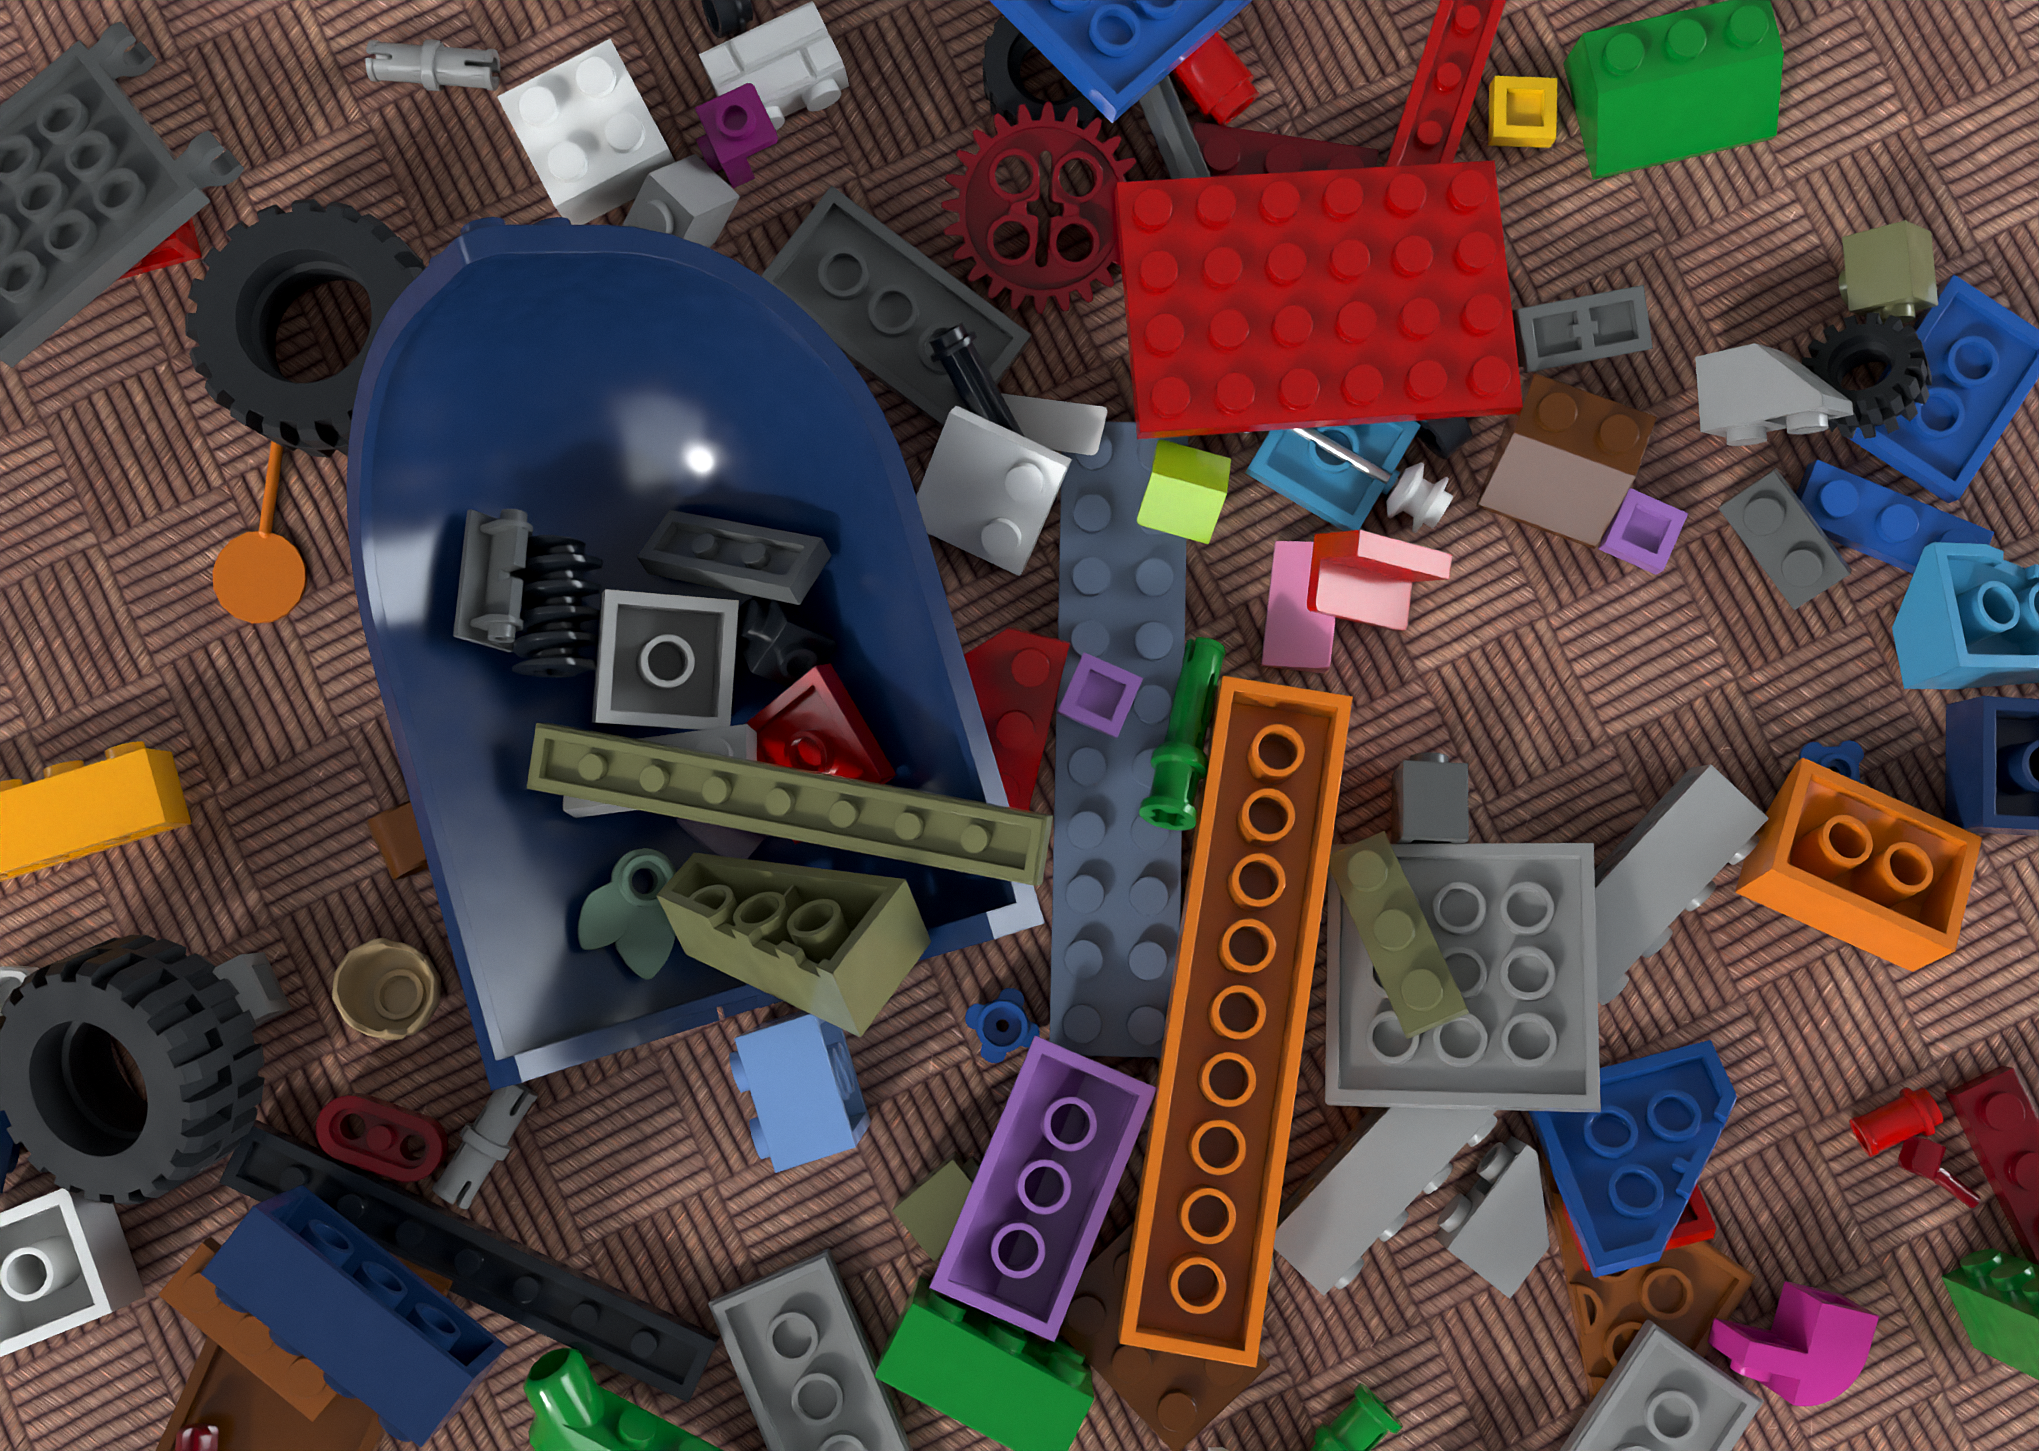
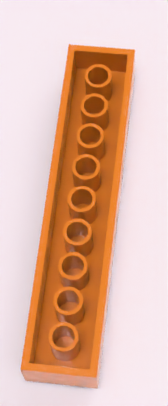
M1228 676L1222 677L1217 688L1207 750L1208 768L1201 788L1198 820L1195 827L1155 1087L1157 1090L1154 1094L1117 1331L1120 1344L1250 1367L1257 1366L1352 696Z

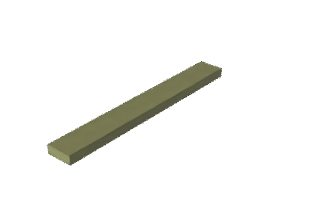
M536 723L527 789L1033 886L1041 885L1043 882L1053 815L552 723Z

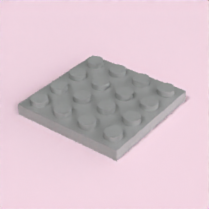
M1594 843L1391 844L1469 1012L1466 1015L1409 1039L1406 1038L1328 866L1325 1103L1328 1106L1600 1113ZM1353 844L1331 845L1330 854Z

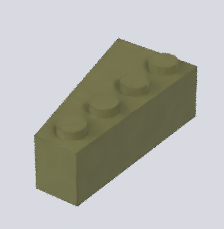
M693 853L657 894L661 906L686 955L860 1038L931 943L906 879Z

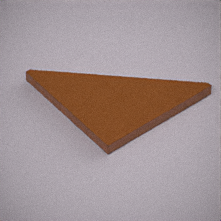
M1537 1138L1590 1401H1593L1647 1319L1704 1358L1711 1347L1707 1342L1714 1318L1728 1321L1756 1276L1707 1242L1700 1241L1666 1250L1657 1262L1594 1278L1591 1270L1585 1271L1562 1213V1196L1539 1138Z

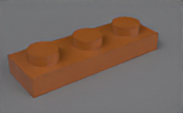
M212 1237L201 1243L158 1295L313 1422L337 1395V1392L325 1382L323 1378L324 1371L304 1355L295 1356L282 1350L270 1338V1328L251 1313H241L231 1309L216 1296L214 1291L216 1286L201 1275V1273L222 1245Z

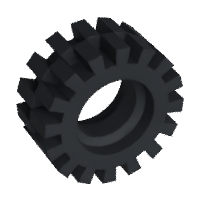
M1867 313L1866 324L1861 325L1858 324L1855 315L1846 317L1844 321L1847 328L1838 332L1832 324L1824 329L1823 333L1827 342L1824 344L1814 339L1808 346L1812 358L1803 357L1801 364L1853 403V415L1828 420V430L1833 432L1838 426L1843 437L1853 438L1858 427L1861 429L1864 439L1876 437L1875 426L1885 424L1889 434L1899 429L1896 417L1902 415L1910 422L1918 414L1914 402L1925 405L1929 397L1927 385H1932V375L1921 339H1918L1916 330L1910 324L1903 328L1901 319L1893 315H1889L1884 325L1879 313ZM1884 362L1891 366V372L1888 376L1870 388L1847 390L1841 386V380L1844 376L1862 364Z

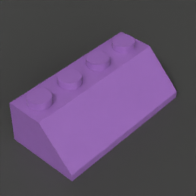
M1034 1036L929 1287L1054 1342L1157 1088Z

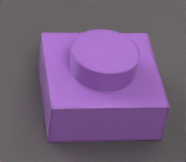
M1629 488L1608 526L1598 549L1656 575L1664 571L1688 513Z
M1083 652L1057 714L1117 739L1143 678Z

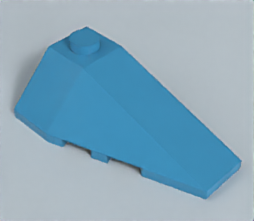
M1933 542L1925 546L1892 627L1904 689H1967L2039 683V565L2034 564L2024 568L2003 559L2004 551L1987 544Z

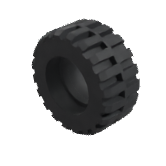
M315 199L294 200L291 203L292 212L286 213L277 204L258 210L257 216L260 221L250 227L242 220L226 231V234L232 240L221 251L212 246L202 260L209 267V270L204 280L193 279L188 295L189 299L197 303L196 313H187L185 316V334L199 344L198 347L191 348L189 355L195 372L208 379L205 384L206 391L217 404L230 411L231 417L292 451L299 448L311 456L330 458L336 449L348 456L352 413L360 376L370 346L390 307L402 292L424 271L426 266L423 264V260L385 223L371 214L361 216L351 205L332 201L327 204L325 210ZM352 281L361 284L369 294L372 316L367 340L358 356L345 369L327 379L312 383H293L287 380L280 371L275 350L278 326L287 308L302 293L322 283Z
M128 935L121 939L114 937L36 970L25 977L22 985L13 989L4 1002L1 1010L3 1016H0V1111L5 1110L11 1126L6 1129L15 1144L23 1143L31 1153L28 1160L39 1172L50 1171L56 1176L54 1183L68 1192L79 1193L84 1190V1198L108 1204L115 1201V1203L131 1205L143 1203L150 1198H158L233 1152L240 1145L241 1138L250 1132L257 1118L258 1109L254 1106L262 1101L265 1081L264 1077L258 1076V1069L263 1067L265 1061L262 1043L255 1044L251 1032L257 1025L250 1010L243 1012L235 999L240 993L231 981L226 978L220 980L213 973L216 966L203 956L196 953L190 956L185 955L187 949L185 946L164 938L156 941L155 938L148 935ZM110 1034L126 1047L136 1061L145 1082L148 1102L138 1096L121 1075L113 1056Z

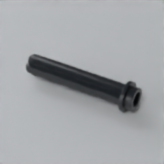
M959 323L931 339L929 343L934 350V353L930 355L932 362L941 361L968 411L1025 437L972 343L977 338L975 331L968 333L963 323Z

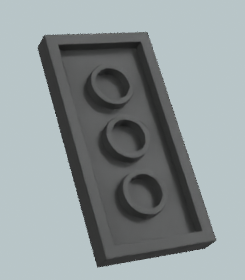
M832 185L761 275V277L791 298L815 320L848 359L941 429L945 425L949 412L955 406H959L967 411L968 409L941 361L932 362L930 355L934 353V350L929 343L931 339L959 323H963L968 333L975 331L977 338L972 343L996 386L1031 342L1030 333Z

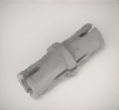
M426 39L422 45L370 40L367 44L366 52L368 54H375L376 59L365 58L367 75L370 81L420 83L428 91H442L444 85L485 88L490 91H496L500 79L499 77L492 76V72L500 73V59L495 49L479 50L444 47L440 40Z
M523 1083L494 1090L474 1124L466 1123L459 1135L463 1141L439 1180L432 1186V1190L451 1204L457 1199L456 1205L459 1208L468 1209L472 1204V1199L497 1160H505L510 1152L511 1147L507 1143L531 1104L536 1101L538 1094Z

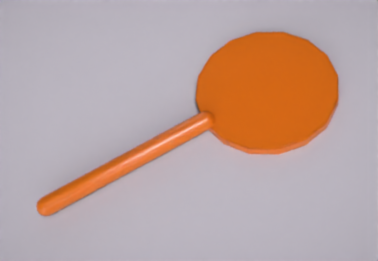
M271 441L259 531L246 532L230 540L218 554L212 571L213 590L221 606L235 618L253 624L272 623L289 615L302 600L307 586V565L299 549L285 537L272 533L284 449L283 446Z

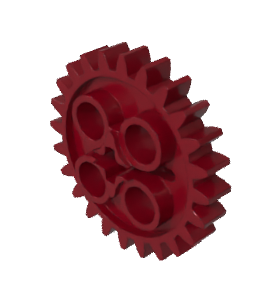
M1045 102L1039 120L1032 121L1025 104L1017 107V125L1011 127L1005 118L997 113L993 116L996 135L992 139L978 129L971 133L975 144L979 148L976 155L963 150H958L955 154L958 161L967 170L965 175L949 174L945 177V182L959 190V197L941 202L942 209L958 213V222L949 225L943 232L944 235L962 236L964 244L953 253L952 257L954 260L972 257L976 262L967 276L970 282L981 278L985 274L991 278L987 297L994 298L1006 287L1010 289L1009 302L1012 309L1016 310L1025 295H1032L1035 313H1043L1048 296H1054L1061 311H1069V292L1076 290L1085 302L1090 303L1093 301L1091 281L1096 279L1099 283L1109 288L1114 285L1112 276L1107 270L1110 263L1121 266L1114 191L1117 182H1125L1123 174L1133 167L1136 160L1134 157L1125 158L1120 161L1115 160L1112 154L1119 146L1122 138L1117 135L1101 143L1096 138L1102 122L1098 117L1083 130L1077 127V107L1072 106L1061 122L1055 121L1052 103ZM1042 151H1048L1051 155L1048 200L1052 204H1059L1060 212L1059 216L1048 218L1046 230L1047 263L1043 267H1038L1035 263L1038 218L1035 215L1027 214L1026 206L1027 203L1034 202L1039 198V156ZM1005 158H1019L1029 168V185L1021 193H1007L999 187L996 181L995 172L997 165ZM1070 160L1082 161L1092 172L1091 188L1085 195L1080 197L1069 195L1060 185V170L1065 162ZM1004 222L1018 223L1027 234V247L1023 254L1015 259L1003 258L994 248V232ZM1069 224L1078 225L1083 228L1089 236L1090 243L1085 256L1074 262L1063 258L1058 252L1056 244L1059 232Z

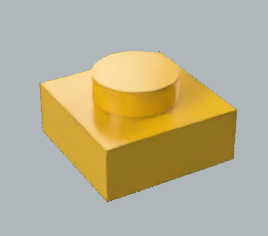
M1494 76L1489 85L1488 146L1550 148L1556 140L1557 78Z

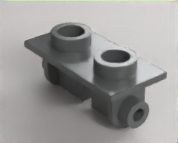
M472 509L467 510L454 637L506 652L513 651L515 633L523 629V620L520 619L523 580L518 576L519 569L525 568L528 537H531L533 534V526L527 523L528 514L518 509L501 510L500 519Z

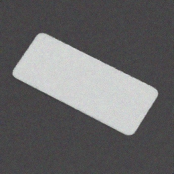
M1001 393L1025 438L1056 451L1095 455L1098 452L1107 417V409L1105 407Z

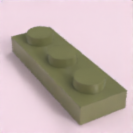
M1385 831L1330 854V871L1406 1038H1412L1468 1014L1467 1006Z

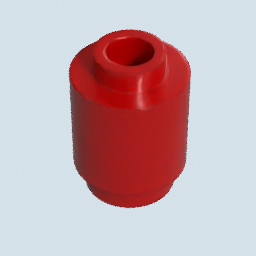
M1218 31L1169 73L1206 119L1213 117L1220 126H1226L1235 120L1259 95V92L1252 84L1254 75Z

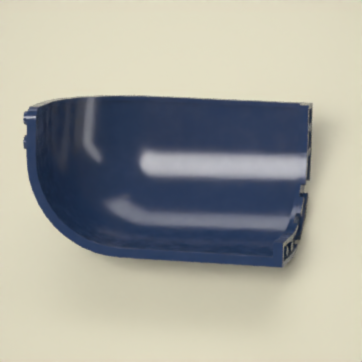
M498 217L480 218L465 224L460 230L461 235L454 239L441 253L432 257L424 271L393 303L380 324L368 351L358 384L349 436L347 520L353 580L368 650L491 1091L720 1021L717 1007L721 1008L723 1018H727L783 1001L686 955L677 936H675L673 948L667 961L656 975L648 980L639 977L624 963L616 950L615 942L598 949L584 950L581 948L577 927L581 907L585 899L592 891L610 883L611 873L617 861L626 853L636 849L648 848L661 852L672 862L676 872L693 853H702L906 879L931 940L930 945L918 961L1044 924V918L1033 885L809 842L795 845L793 840L642 810L575 818L563 811L564 795L527 789L536 723H552L634 739L698 730L591 723L595 670L578 673L573 677H535L513 672L512 666L527 660L518 657L513 651L506 652L454 637L467 510L470 509L500 519L501 510L503 509L522 510L528 514L527 523L533 526L532 536L559 535L583 541L586 544V554L603 560L602 569L583 572L584 579L601 585V593L605 589L739 600L738 610L753 595L651 575L646 572L637 556L669 510L822 538L832 556L801 604L794 605L805 624L831 634L837 647L825 664L831 663L897 774L886 782L885 785L1010 807L917 498L899 445L883 411L867 384L844 352L822 327L791 298L766 279L737 261L706 246L668 233L630 226L572 225L571 221L564 217L548 218L532 225H506L505 220ZM600 594L582 597L581 604L599 610ZM521 605L520 612L527 610V608ZM599 619L580 623V629L598 636ZM518 631L515 633V640L527 634ZM737 642L730 726L745 724L789 688L752 673ZM597 644L579 648L578 655L596 661ZM641 868L634 873L632 877L634 889L641 894H645L652 888L653 876L648 870Z

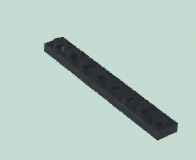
M255 1120L250 1132L241 1138L240 1145L234 1150L219 1183L259 1202L303 1185L387 1252L452 1280L449 1291L572 1349H578L581 1353L687 1403L691 1400L720 1338L716 1334L368 1171L335 1159L325 1151L259 1120Z

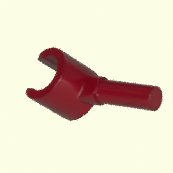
M1916 1136L1904 1140L1898 1157V1164L1902 1169L1942 1186L1969 1208H1974L1979 1204L1981 1198L1977 1193L1953 1176L1950 1171L1940 1168L1946 1147Z

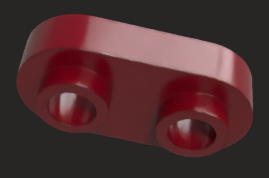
M351 1093L333 1099L324 1106L317 1118V1140L329 1156L401 1182H415L433 1174L442 1166L447 1157V1134L437 1120L428 1115L364 1093ZM352 1114L361 1116L365 1122V1131L362 1136L352 1134L348 1128V1120ZM411 1135H417L424 1140L426 1149L422 1157H416L410 1153L408 1140Z

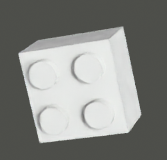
M611 39L497 96L555 208L562 217L568 218L572 225H584L636 198L648 173L675 162Z
M62 1188L0 1213V1357L112 1313L146 1296L113 1203L108 1204L84 1198V1190L79 1193H73Z

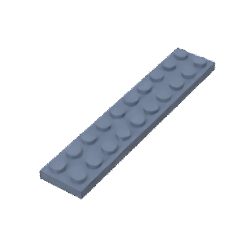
M1105 422L1099 450L1095 455L1061 451L1062 455L1072 459L1061 484L1058 639L1070 642L1056 699L1049 1042L1081 1056L1160 1058L1180 931L1182 830L1164 829L1146 822L1140 816L1139 808L1141 801L1149 797L1155 771L1151 767V755L1159 744L1164 743L1185 653L1186 538L1141 526L1137 523V514L1150 477L1157 441L1163 439L1188 446V436L1137 439L1136 422ZM1083 652L1143 678L1117 739L1057 714Z

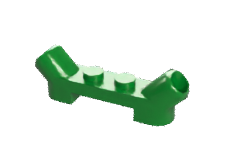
M558 1348L547 1352L530 1368L523 1384L524 1392L536 1413L528 1431L530 1443L535 1451H724L597 1385L578 1349Z

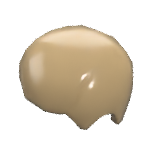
M376 938L350 950L334 972L332 999L344 1021L353 1029L367 1036L385 1040L403 1039L406 1035H414L426 1027L439 1007L441 977L430 958L414 946L387 938Z

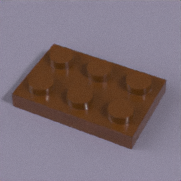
M1132 1217L1086 1262L1059 1332L1075 1349L1086 1355L1085 1360L1171 1451H1181L1267 1369L1270 1363L1268 1357L1260 1349L1257 1366L1250 1367L1119 1343L1117 1331L1135 1218Z

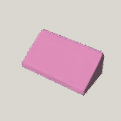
M1275 541L1261 666L1314 673H1325L1330 668L1336 617L1310 612L1307 609L1314 542Z

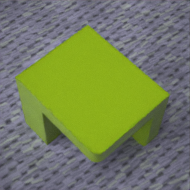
M1163 439L1158 440L1154 450L1150 477L1138 510L1137 523L1144 527L1209 544L1227 495L1231 458Z

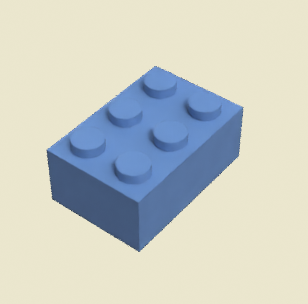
M801 1010L763 1022L734 1038L738 1051L729 1053L733 1077L741 1093L749 1090L751 1092L758 1117L749 1120L754 1146L760 1159L771 1158L775 1173L857 1146L871 1124V1119L842 1028Z

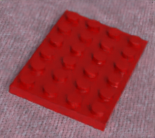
M1495 160L1117 182L1114 195L1137 439L1419 421L1452 417L1516 414L1523 407Z

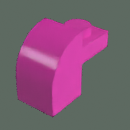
M1785 1281L1771 1331L1714 1318L1707 1343L1732 1359L1730 1368L1735 1372L1759 1381L1792 1405L1815 1406L1838 1397L1857 1379L1866 1363L1879 1316L1839 1293Z

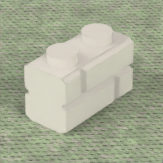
M813 1L699 54L717 97L746 83H752L776 131L785 123V116L804 107H807L809 111L825 109L840 98V90L849 86L843 61Z

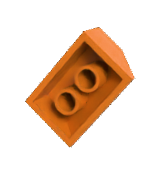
M1801 758L1797 761L1765 813L1769 819L1755 833L1760 840L1752 852L1744 859L1735 893L1911 972L1955 952L1982 837L1808 759Z

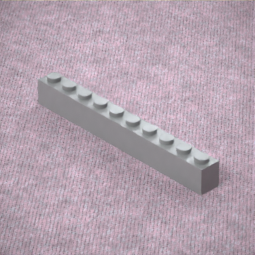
M1711 764L1689 768L1595 869L1598 1002L1601 1005L1609 1003L1625 988L1629 981V977L1625 972L1641 955L1644 958H1649L1668 942L1673 934V931L1668 926L1684 909L1688 912L1693 911L1710 897L1716 888V884L1712 879L1728 862L1731 865H1735L1743 860L1759 843L1760 838L1755 833L1769 818ZM1372 1107L1279 1207L1274 1249L1323 1296L1333 1286L1338 1290L1344 1288L1362 1269L1365 1261L1361 1256L1378 1238L1385 1242L1401 1229L1409 1216L1405 1208L1422 1190L1426 1194L1432 1193L1448 1178L1453 1170V1165L1449 1161L1466 1143L1471 1147L1477 1145L1492 1131L1497 1123V1118L1493 1115L1497 1110Z

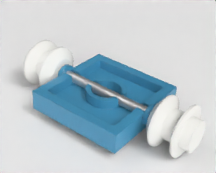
M1415 421L1270 430L1245 474L1342 531L1359 530L1380 493L1387 495L1390 489L1392 491L1386 500L1388 517L1391 519L1402 511L1413 517L1412 532L1414 533L1420 529L1423 523L1434 528L1453 498V495L1444 491L1449 478L1444 477L1437 483L1432 484L1423 478L1424 463L1422 462L1406 468L1398 479L1400 472L1395 468L1421 426Z

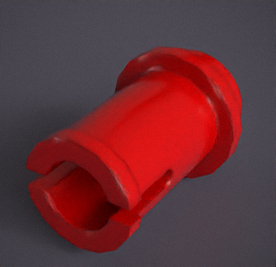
M1905 1087L1899 1091L1900 1098L1867 1114L1849 1120L1855 1138L1869 1157H1873L1880 1151L1922 1133L1926 1137L1934 1135L1935 1126L1943 1123V1116L1937 1103L1925 1088L1921 1087L1912 1091L1910 1088Z

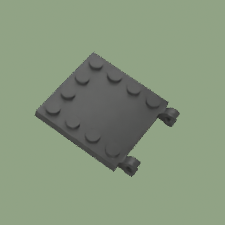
M117 22L108 27L102 34L101 39L90 49L81 40L77 41L0 106V360L11 368L40 346L54 332L207 205L210 199L202 191L203 188L230 184L244 170V167L228 149L223 152L225 149L209 130L197 135L178 158L173 154L115 80L120 76L135 77L149 71L157 60L141 41L131 50L124 52L137 39L122 22Z

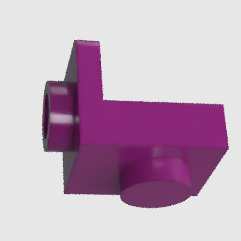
M746 83L695 107V111L706 132L705 135L696 138V142L707 165L715 173L724 169L733 189L755 179L746 157L774 145L778 141L777 132L755 86L752 83Z

